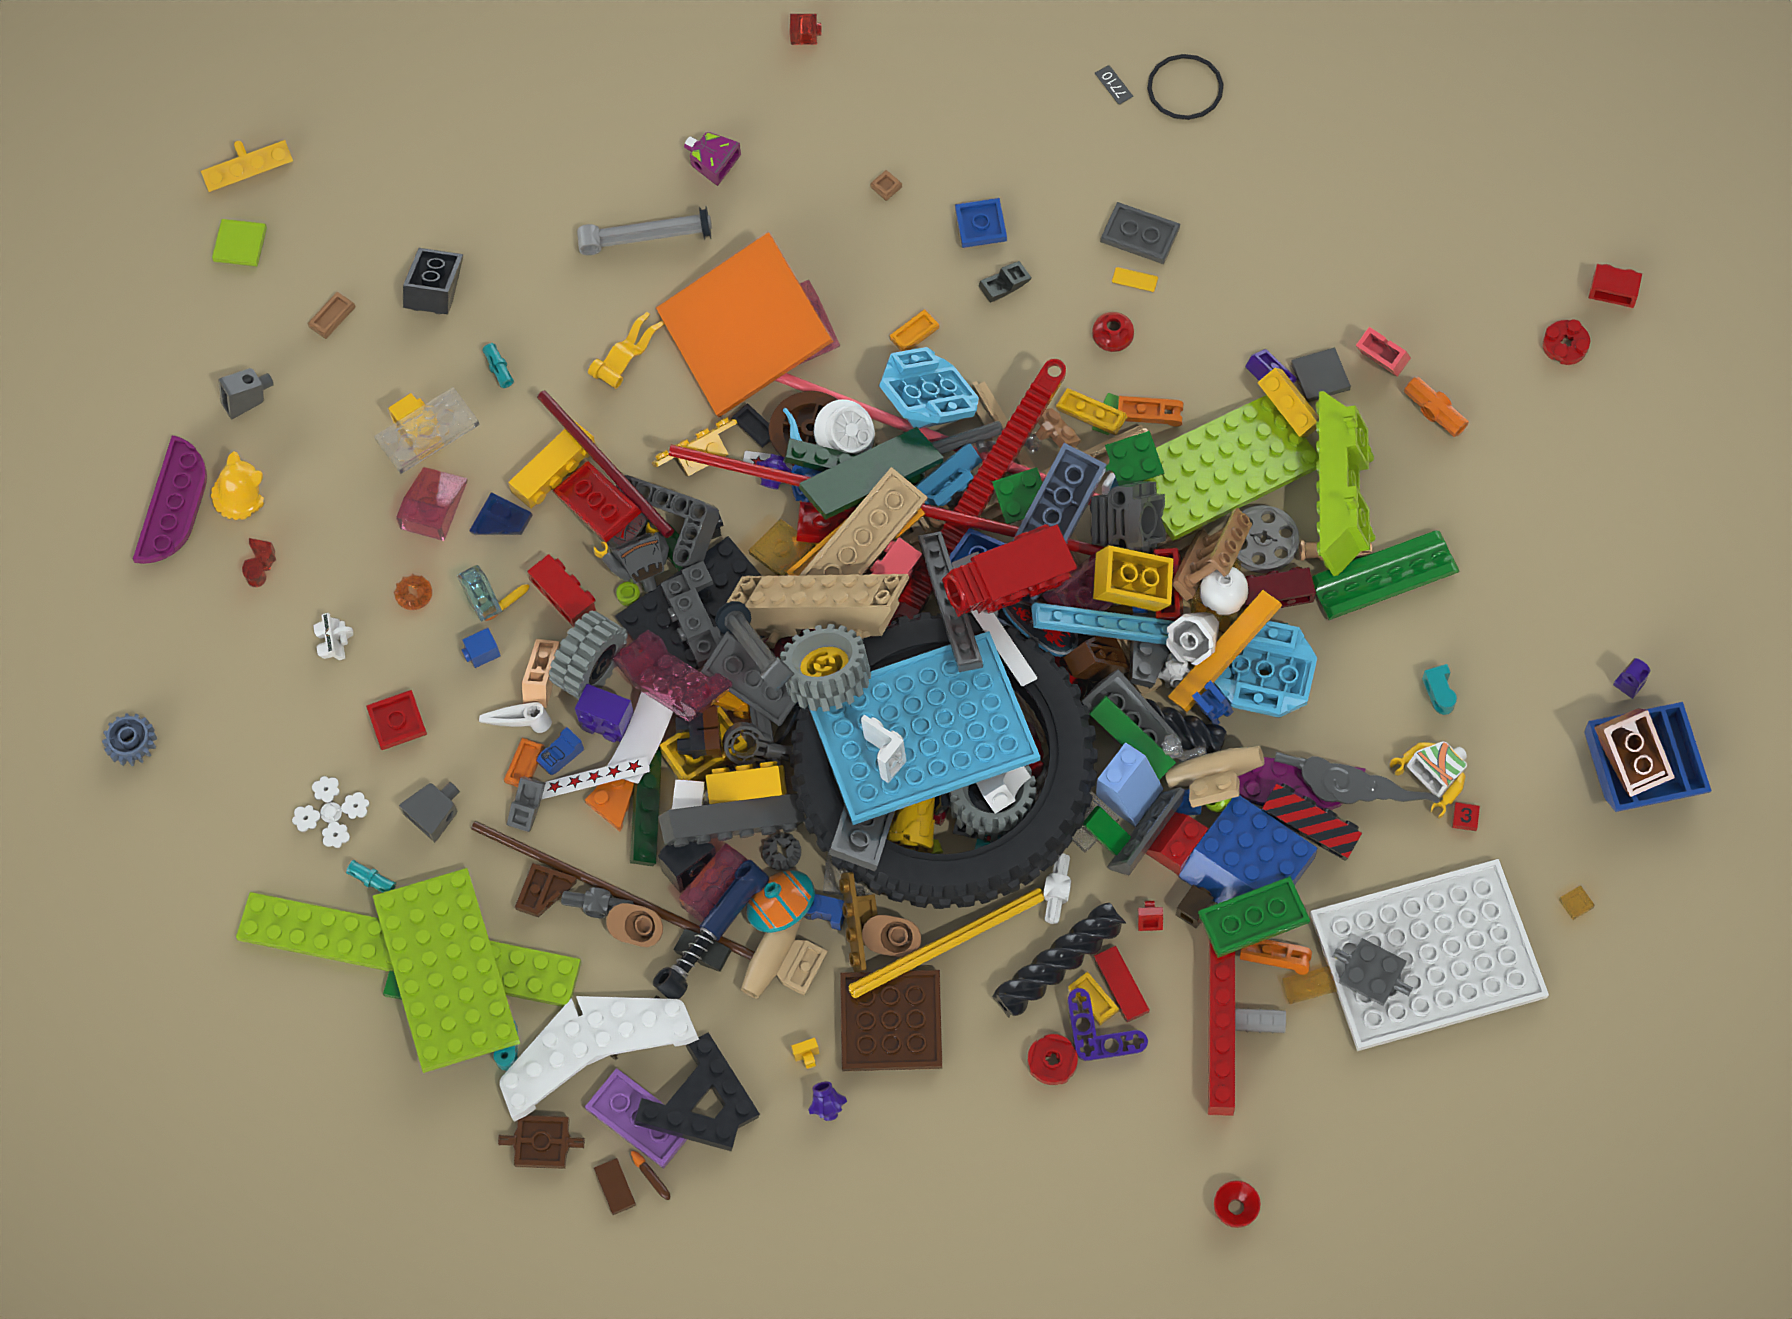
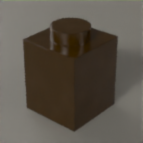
M1192 885L1178 905L1176 916L1197 929L1202 922L1198 911L1213 906L1214 897L1204 887L1198 888Z

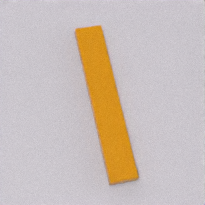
M1262 590L1216 642L1215 652L1198 665H1195L1168 696L1170 701L1187 713L1196 703L1192 695L1196 692L1202 695L1207 691L1204 686L1210 680L1213 683L1281 608L1282 604Z

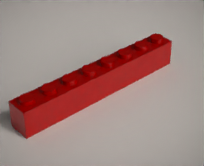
M1209 940L1208 1115L1233 1116L1235 1111V951L1217 958Z

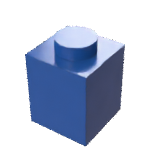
M489 628L462 639L465 648L461 649L467 662L472 661L475 668L501 657Z

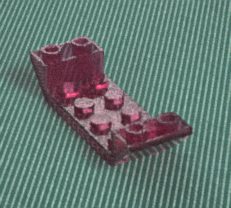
M649 630L612 657L615 664L635 688L688 722H691L726 695L733 685L732 681L719 673L709 678L667 651L662 638Z

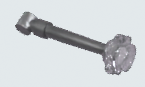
M1034 431L1030 434L1024 446L1033 454L1041 448L1042 441L1039 440ZM978 440L976 447L979 453L991 450L996 442Z

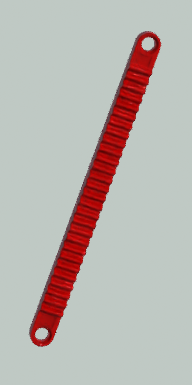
M1050 359L1043 365L953 511L980 517L995 493L992 481L1004 478L1064 381L1066 366L1061 360ZM1052 366H1057L1061 369V374L1057 377H1052L1048 374V369ZM945 522L941 532L949 556L971 527ZM924 560L920 563L919 568L915 571L914 576L900 595L898 600L900 604L888 626L899 617L907 616L909 619H913L914 615L920 614L934 592Z

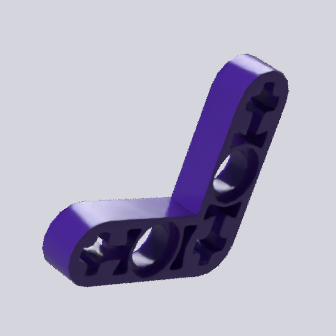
M1076 988L1070 992L1067 1003L1075 1051L1079 1059L1083 1061L1138 1054L1146 1049L1148 1045L1147 1036L1139 1030L1096 1036L1089 993L1082 988ZM1076 993H1080L1081 997L1086 998V1001L1082 1002V1010L1088 1009L1089 1014L1080 1013L1074 1016L1073 1011H1078L1077 1003L1072 1002V999L1076 997ZM1079 1018L1089 1020L1090 1028L1087 1031L1081 1032L1076 1028V1021ZM1092 1034L1093 1039L1088 1038L1087 1040L1090 1047L1093 1046L1094 1051L1090 1052V1056H1086L1084 1052H1080V1048L1084 1047L1083 1039L1078 1041L1077 1036ZM1133 1035H1137L1138 1039H1143L1139 1049H1135L1134 1045H1127L1126 1049L1128 1051H1122L1123 1042L1120 1037L1125 1036V1041H1131ZM1107 1039H1115L1118 1042L1119 1048L1116 1052L1110 1053L1105 1049L1104 1044Z

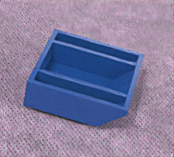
M1683 702L1646 709L1649 711L1675 778L1632 797H1629L1602 748L1594 728L1623 714L1588 721L1584 734L1604 798L1615 812L1706 794L1712 791Z
M1239 795L1232 798L1194 848L1179 874V878L1191 886L1204 887L1214 897L1213 901L1218 904L1291 876L1295 885L1315 859L1318 848Z

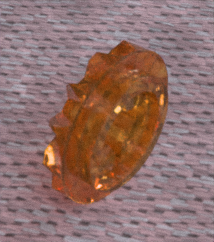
M412 573L411 576L403 577L399 583H396L395 599L401 607L407 610L423 608L432 597L431 584L422 575L416 576ZM409 586L417 589L418 598L412 593L408 594Z

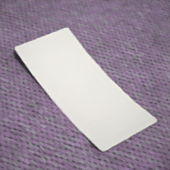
M642 689L627 730L607 766L649 756L650 765L670 722L677 699ZM644 773L624 778V780L639 783Z

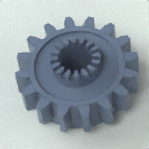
M128 713L125 714V717L119 718L117 716L116 721L113 723L109 722L108 731L103 732L106 739L102 740L106 747L104 749L108 756L111 755L110 757L114 762L119 760L122 766L127 761H129L131 766H134L135 760L143 763L144 755L151 756L149 749H156V745L153 742L157 740L152 724H149L147 718L141 719L138 714H135L134 717L129 716ZM129 737H130V738L133 737V739H132L131 741L125 742V741H127V739H129Z

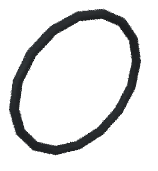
M1179 54L1167 57L1155 66L1149 75L1147 90L1151 102L1160 112L1172 118L1190 120L1203 117L1215 109L1222 98L1224 84L1220 72L1210 61L1197 55ZM1182 58L1194 59L1206 64L1216 74L1219 83L1218 96L1212 106L1201 113L1192 115L1174 114L1164 109L1155 100L1152 91L1153 77L1160 67L1169 61Z

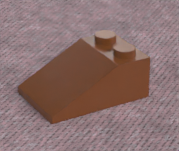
M1637 708L1594 727L1602 748L1629 797L1675 778L1648 710Z

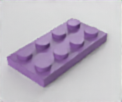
M616 1068L587 1103L585 1109L664 1169L687 1139L634 1125L641 1098L663 1103Z

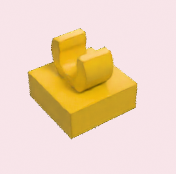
M815 1037L791 1045L795 1061L803 1059L806 1069L816 1066L814 1055L819 1054V1048Z

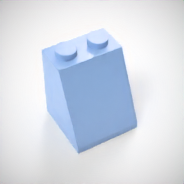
M1125 743L1098 777L1096 801L1136 827L1161 794L1163 787L1147 757Z

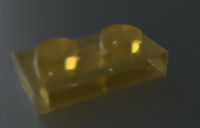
M1329 966L1309 971L1305 975L1298 974L1282 979L1289 1004L1337 992Z

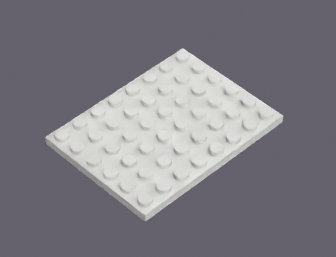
M1499 859L1315 909L1310 912L1357 1051L1546 999L1549 996ZM1364 938L1406 960L1407 962L1401 972L1400 981L1413 987L1409 997L1395 990L1389 995L1384 1006L1340 984L1339 980L1345 971V963L1332 957L1336 948L1350 955L1356 950L1361 939Z

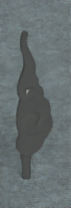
M1276 752L1274 759L1276 762L1301 769L1304 783L1311 788L1317 798L1325 802L1354 804L1359 800L1371 802L1376 799H1392L1408 802L1425 799L1437 804L1440 801L1437 796L1431 793L1407 791L1388 778L1369 775L1349 765L1329 763L1318 756L1306 759Z

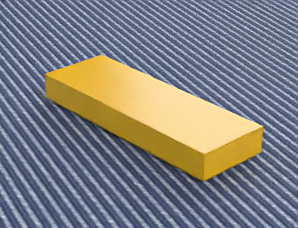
M1069 388L1066 389L1056 405L1058 411L1115 436L1127 419L1125 412Z

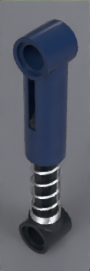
M752 860L744 861L736 869L735 879L699 925L700 934L695 935L694 942L689 943V948L687 951L682 952L683 956L681 959L676 960L677 964L672 965L671 968L665 967L656 974L653 986L668 999H680L684 995L688 987L686 978L689 975L688 972L692 967H695L694 964L698 959H701L700 956L703 952H707L706 948L710 943L713 944L712 940L719 941L751 897L763 890L767 885L769 876Z

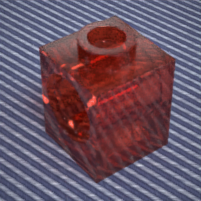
M790 14L791 45H817V36H822V23L817 22V14Z

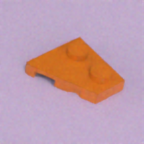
M620 779L600 784L585 799V802L620 832L623 828L626 811L629 809L631 795L634 793V782Z

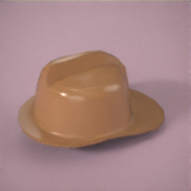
M622 903L614 906L607 916L609 933L621 942L640 947H650L655 945L663 934V923L660 916L655 911L646 907Z
M876 915L865 923L862 929V939L871 951L902 958L919 949L921 933L919 928L907 919L889 915Z

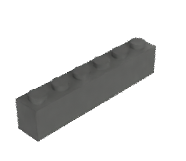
M795 793L667 810L658 816L664 844H674V847H682L692 841H696L697 844H704L714 838H718V841H726L736 835H740V838H748L758 832H761L762 835H770L775 833L776 830L783 829L784 833L795 831L798 829L797 826L805 820L804 813L799 812L796 803L799 795Z

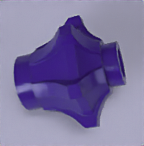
M771 454L770 458L764 461H757V465L792 473V470L783 462L784 457ZM761 478L760 485L778 490L781 482Z
M831 1082L817 1083L812 1088L813 1100L808 1108L809 1114H817L820 1118H824L825 1121L834 1120L838 1117V1113L842 1111L841 1106L847 1102V1099L836 1092Z

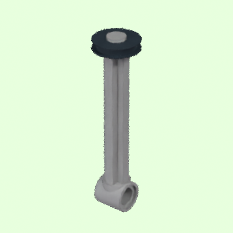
M705 206L703 210L699 207V215L605 229H599L598 226L592 224L583 225L577 229L579 252L583 255H595L601 251L602 247L701 232L704 240L705 236H710L711 239V217L708 215L707 206Z

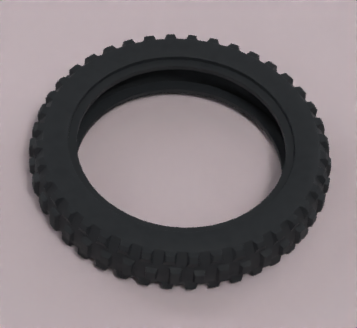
M930 612L914 615L913 619H909L907 616L899 617L897 621L891 622V625L886 627L882 636H869L862 639L870 672L950 645L941 613H937V616H931ZM967 613L974 636L985 633L974 615ZM1010 625L1003 627L1037 676L1036 680L1024 686L1019 684L999 654L1013 690L1026 701L1035 713L1042 726L1049 748L1050 762L1047 778L1038 800L1026 817L1000 839L974 850L953 854H931L907 849L886 839L876 871L832 856V864L838 870L845 868L847 873L853 872L856 883L863 881L872 893L880 895L884 892L887 894L888 899L902 903L905 899L910 901L912 906L926 908L928 904H932L934 909L950 908L951 904H956L958 908L974 906L975 901L978 900L981 904L998 899V894L1000 893L1006 896L1020 890L1021 883L1026 886L1040 876V870L1044 872L1049 866H1052L1058 860V855L1061 856L1065 849L1069 847L1077 829H1081L1084 823V815L1087 808L1090 807L1093 798L1090 794L1091 787L1096 785L1097 771L1094 770V763L1098 762V751L1092 745V742L1096 740L1095 727L1088 723L1090 711L1088 706L1082 705L1080 701L1081 690L1079 686L1070 683L1068 671L1064 666L1058 667L1055 663L1054 655L1049 651L1041 650L1039 642L1034 638L1022 637L1019 634V630ZM808 706L805 709L801 707L796 718V729L792 732L791 738L793 754L790 755V766L794 768L795 774L791 777L793 791L798 792L799 798L796 800L799 812H804L807 817L804 823L809 834L815 833L817 836V846L822 852H829L845 802Z

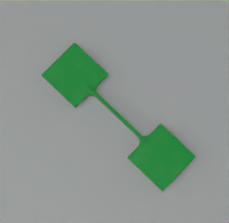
M1150 431L1105 445L1110 460L1105 472L1111 471L1114 473L1118 486L1144 481L1165 474ZM1037 467L992 481L1006 524L1024 520L1043 483Z

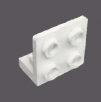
M863 715L861 723L864 738L880 749L877 754L880 777L889 783L907 761L903 738L893 730L890 732L885 729L883 724L876 718L872 717L870 719Z

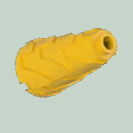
M935 797L896 810L886 839L907 849L932 853L934 848L935 819H933Z

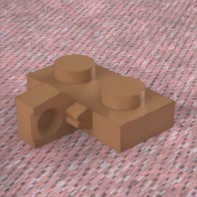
M1053 408L1044 411L1038 421L1041 427L1035 432L1039 440L1052 438L1060 448L1063 443L1077 447L1081 441L1080 438L1063 421L1060 414Z

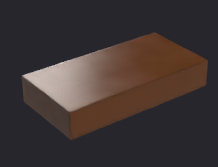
M617 1158L594 1167L613 1215L636 1206Z

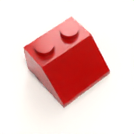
M1175 812L1145 854L1179 876L1194 848L1209 828L1189 815Z

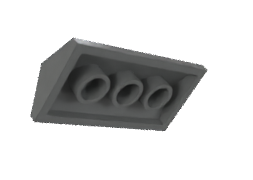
M1119 669L1101 680L1081 700L1091 711L1105 696L1109 697L1167 753L1182 741Z
M1180 787L1161 792L1130 834V840L1119 854L1114 856L1107 868L1130 876L1183 802L1184 789Z

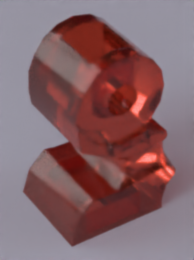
M249 538V545L255 558L244 561L242 572L250 586L260 587L266 581L265 571L271 570L272 563L276 561V551L272 542Z

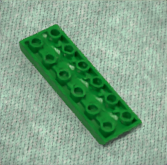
M1436 530L1353 560L1338 576H1333L1329 569L1314 575L1312 580L1320 604L1328 620H1332L1459 573L1460 570L1441 532Z

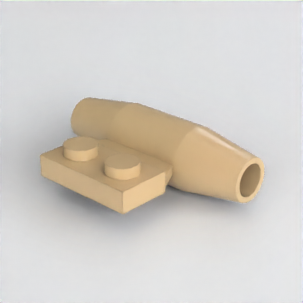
M1260 746L1229 748L1197 756L1173 766L1166 773L1167 783L1170 788L1190 787L1189 801L1192 808L1238 797V776L1263 766V752Z
M802 919L785 930L773 933L765 932L750 960L741 991L752 998L758 999L774 977L777 976L784 986L805 996L828 951L807 940H795Z

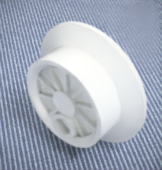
M836 400L824 406L818 413L814 424V437L816 444L819 446L859 455L872 448L875 429L870 415L861 405L850 400Z

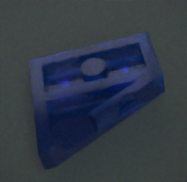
M491 492L469 531L474 535H522L533 514Z

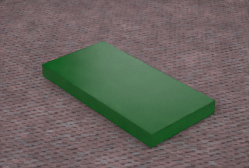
M1291 876L1198 911L1217 958L1310 923V918Z

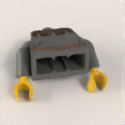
M649 522L645 528L647 534L613 547L609 553L606 542H601L602 547L605 549L602 552L598 551L594 546L595 556L602 558L610 571L623 581H629L633 584L641 582L644 592H650L657 588L654 576L664 572L669 546L665 537L657 528H651Z

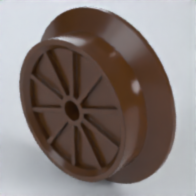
M804 391L783 400L774 410L769 422L770 440L777 453L785 459L787 443L790 438V424L788 417L783 412L784 408H787L794 417L802 441L817 445L814 437L816 417L824 406L838 399L819 391Z

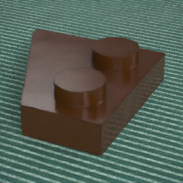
M532 863L515 909L539 918L562 897L564 891H569L577 883V877Z

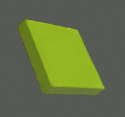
M221 219L212 256L213 261L258 267L267 230L266 224Z

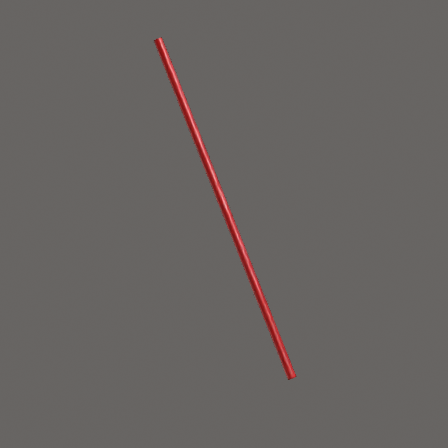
M672 444L669 449V456L798 487L799 483L811 478ZM926 504L921 506L925 517L1009 537H1015L1019 526ZM1069 539L1067 543L1069 551L1096 557L1098 551L1105 548L1074 539Z

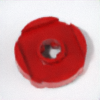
M1575 319L1561 320L1551 324L1546 329L1543 340V349L1546 355L1552 360L1561 361L1560 364L1572 365L1580 362L1585 357L1590 346L1588 331L1581 325L1580 321ZM1563 339L1571 340L1570 346H1567L1566 343L1562 344Z
M1058 1034L1045 1035L1038 1041L1036 1040L1029 1049L1028 1066L1030 1073L1041 1083L1047 1085L1065 1084L1077 1069L1078 1054L1071 1042L1064 1036ZM1052 1054H1056V1059L1060 1060V1062L1049 1065V1061L1045 1059L1046 1057H1051Z

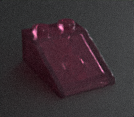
M423 467L404 496L396 516L400 529L445 541L468 479Z

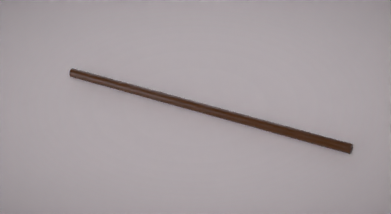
M477 821L471 827V830L558 871L577 877L578 880L590 886L608 890L612 896L618 899L630 900L634 902V905L649 908L655 911L661 919L682 929H688L698 934L701 932L699 925ZM723 936L719 941L714 940L730 948L731 952L751 960L755 951Z

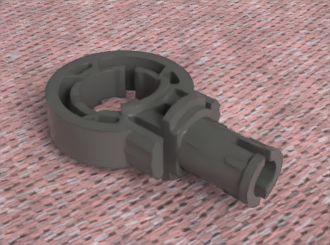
M739 722L732 725L723 736L722 745L727 757L739 765H748L755 761L764 763L765 758L769 757L789 761L790 756L788 754H792V746L772 743L770 734L761 733L756 725L749 722ZM740 730H742L744 735L748 734L754 738L752 747L744 753L735 751L733 747L735 739L740 736ZM728 748H731L732 752L735 753L736 756L732 755L729 752Z

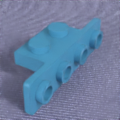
M970 443L964 445L915 485L917 489L928 497L924 504L944 506L952 499L951 496L954 493L968 487L969 481L974 478L970 471L982 462V459Z

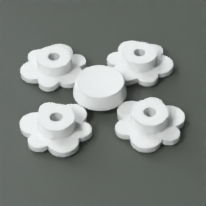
M323 776L320 778V781L313 783L312 789L315 792V798L317 800L322 799L327 804L321 808L320 813L314 810L311 805L305 808L297 807L294 811L295 817H293L292 822L294 825H297L300 832H305L309 828L314 829L317 826L316 822L321 816L325 822L329 823L328 828L322 831L324 845L340 848L342 843H346L350 839L348 832H346V825H339L338 823L342 812L348 814L350 819L365 817L369 801L365 799L362 793L357 792L353 796H346L345 803L340 807L337 803L331 802L334 796H337L340 792L337 788L339 785L336 778L328 779V777Z

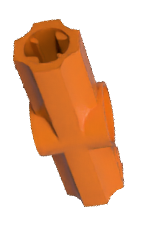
M1419 376L1417 378L1414 377L1405 387L1404 393L1421 407L1423 415L1431 422L1437 421L1453 437L1460 435L1468 426L1469 421L1452 407L1450 399L1440 391L1436 393Z

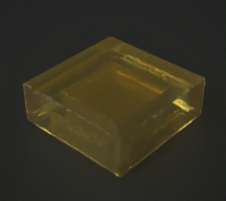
M1581 885L1559 899L1573 920L1590 911L1595 906Z

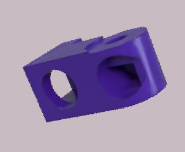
M1634 658L1614 681L1613 686L1633 699L1645 685L1651 670L1645 662Z

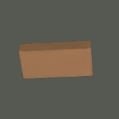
M336 292L308 322V326L327 339L356 306L348 298Z

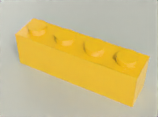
M573 420L585 432V434L595 443L594 436H592L581 425H579L575 420ZM564 429L508 482L511 493L532 509L536 504L542 503L546 494L559 486L562 479L568 473H573L579 463L590 455Z

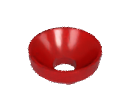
M1108 312L1097 318L1093 326L1092 336L1095 343L1101 349L1117 352L1126 349L1131 344L1134 338V327L1126 315L1118 312ZM1111 321H1116L1121 327L1116 331L1108 329L1107 324Z
M1230 1181L1221 1186L1216 1192L1214 1210L1220 1221L1227 1226L1234 1228L1245 1227L1257 1218L1260 1211V1197L1257 1191L1246 1182ZM1233 1201H1239L1243 1204L1244 1210L1241 1214H1232L1228 1208L1229 1204Z

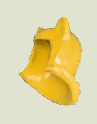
M235 451L229 454L226 466L222 469L217 482L212 487L211 498L213 506L218 513L221 512V516L228 519L233 518V520H242L250 517L252 513H255L264 505V498L259 494V484L263 479V474L250 463L241 461L238 453Z

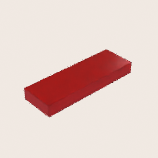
M1114 946L1094 955V960L1126 1022L1128 1023L1149 1013L1150 1009L1118 948Z

